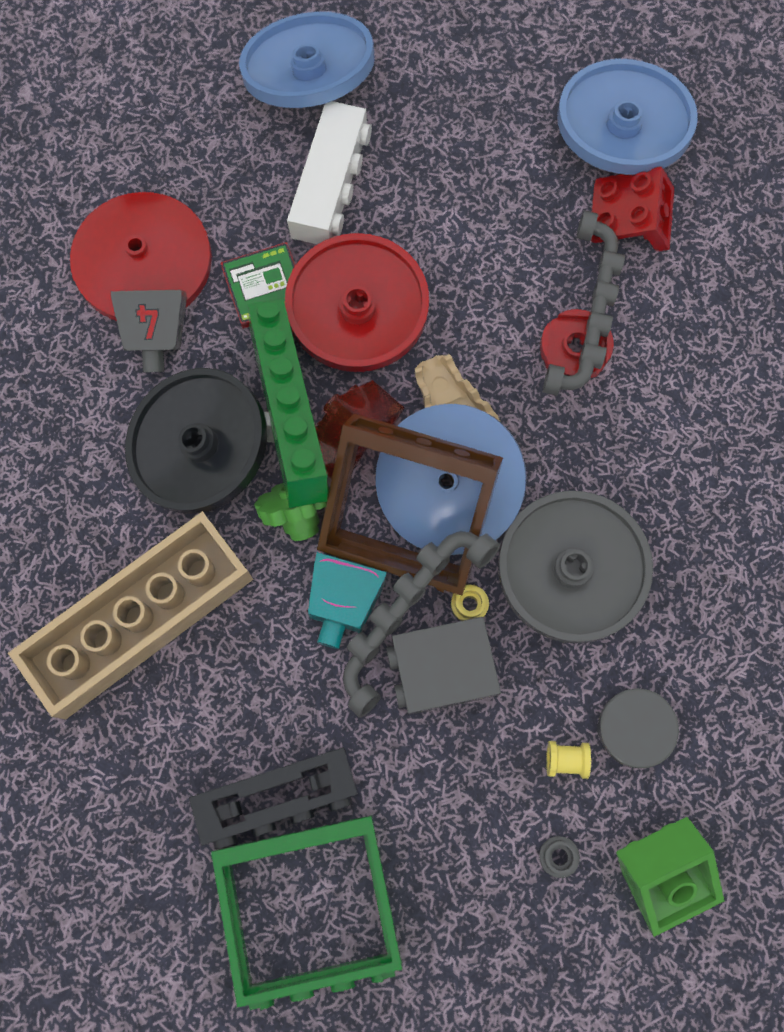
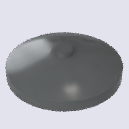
M562 491L537 499L516 516L500 546L498 576L507 603L517 617L529 628L556 641L588 643L604 639L616 633L631 622L639 613L651 588L653 561L650 546L641 527L621 506L594 493Z

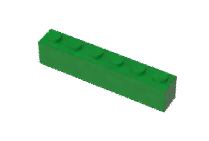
M284 299L247 304L250 334L288 506L293 508L327 502V473Z

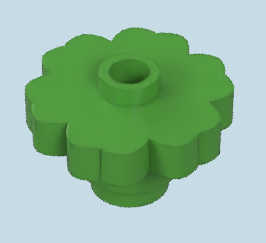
M284 483L272 487L271 492L260 495L254 506L263 525L273 527L282 525L284 532L290 535L291 540L302 541L318 533L320 519L317 510L325 508L327 502L289 508ZM327 483V498H328L329 486H328V483Z

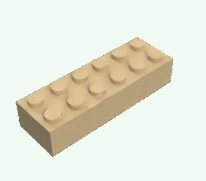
M202 511L8 652V655L50 716L66 720L254 579Z

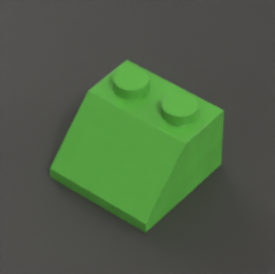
M688 817L675 823L667 824L661 830L639 841H633L625 848L616 852L625 881L653 937L724 902L714 851Z

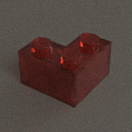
M373 380L361 386L354 385L342 395L335 394L323 408V411L326 413L323 419L315 424L326 473L331 479L342 427L354 413L394 425L405 408ZM358 446L354 468L367 450L366 447Z

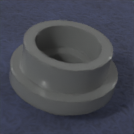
M554 836L547 839L541 846L539 860L546 873L556 878H566L577 870L580 854L577 846L570 839ZM556 849H562L566 853V860L563 864L557 865L552 860V854Z

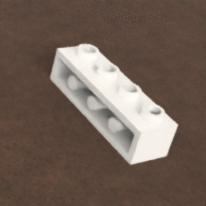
M333 101L325 103L287 219L291 239L319 244L324 240L341 234L344 223V215L341 213L344 205L349 206L353 195V184H351L353 175L358 176L360 173L363 159L360 152L363 145L368 146L371 137L372 126L367 124L365 108Z

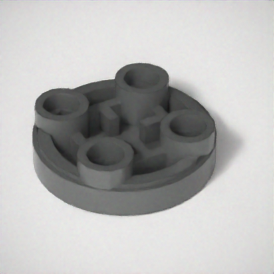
M635 688L620 692L607 701L599 716L597 733L604 749L615 761L631 768H649L662 763L671 755L678 741L679 725L673 708L662 696L647 689Z

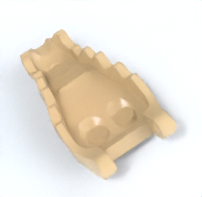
M450 354L436 355L427 361H422L415 368V377L423 395L424 408L441 404L467 405L485 411L499 420L498 415L492 410L490 404L480 398L478 390L467 379L462 378ZM447 474L450 480L454 483V478L450 474Z

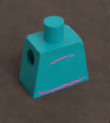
M317 552L308 615L311 619L323 622L317 643L339 649L345 629L358 633L362 632L386 584L387 572Z

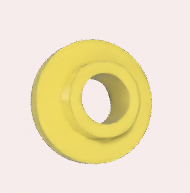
M466 585L462 596L453 594L451 608L454 615L461 621L484 617L489 608V599L485 591L480 587ZM473 598L477 603L476 609L472 611L466 610L463 607V600Z

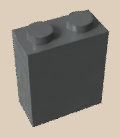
M483 617L392 636L393 646L386 647L390 669H398L401 684L394 685L398 707H406L408 715L496 697L501 694Z

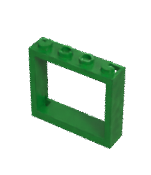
M372 815L217 849L211 852L237 1008L249 1005V1010L258 1008L263 1010L274 1005L273 999L290 996L291 1002L302 1001L315 996L314 990L330 986L331 992H341L355 987V980L371 977L372 983L384 982V979L396 977L395 971L402 970V961ZM363 835L387 953L252 984L232 865Z

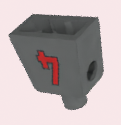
M183 290L111 291V299L124 351L142 350L143 372H165L164 350H180L187 292Z

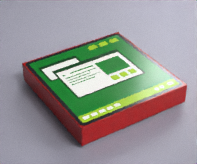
M287 242L220 262L242 329L250 327L247 304L284 299L285 303L286 286L290 274L295 267Z

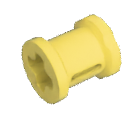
M548 741L547 776L555 777L556 773L580 774L581 778L588 779L591 771V749L589 743H581L580 746L557 745L555 741Z

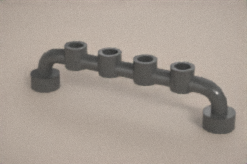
M584 210L576 234L577 239L590 242L592 236L596 235L604 242V249L598 266V278L592 295L591 311L585 329V340L579 357V369L575 375L567 376L564 375L565 367L549 364L542 393L558 396L560 389H579L590 380L594 368L601 369L604 363L607 348L598 345L600 336L607 338L611 329L613 316L606 315L605 311L607 305L613 307L615 304L619 285L611 283L612 276H620L625 255L617 253L618 238L608 225L597 221L598 213Z
M459 531L448 535L438 547L432 542L424 546L416 558L423 565L414 577L410 573H406L397 580L393 587V590L399 595L391 607L387 603L379 605L370 616V620L376 625L371 633L367 636L360 632L349 642L347 649L353 656L344 669L343 683L345 691L351 698L348 707L359 718L367 715L381 698V695L370 684L363 687L360 686L358 675L361 669L375 658L380 650L379 646L388 635L392 634L401 625L404 614L423 597L426 592V586L434 576L445 569L450 561L449 557L457 548H468L466 558L479 569L493 559L500 548V544L489 534L486 533L478 537L471 532Z

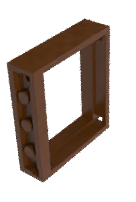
M355 413L344 423L320 532L318 551L334 555L339 559H347L370 568L398 575L399 577L406 573H410L414 577L423 566L416 560L419 554L417 552L340 529L358 446L483 482L469 531L478 537L482 535L503 457ZM465 547L460 566L448 563L445 569L434 576L428 585L435 587L442 593L448 591L462 596L473 563L466 558L469 549Z

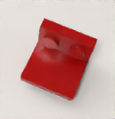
M662 166L655 167L648 172L637 173L636 175L619 174L595 180L592 212L598 213L597 221L608 225L615 232L618 239L643 235L644 239H648L655 251L670 250L675 188ZM593 235L591 242L599 243L603 242V240Z

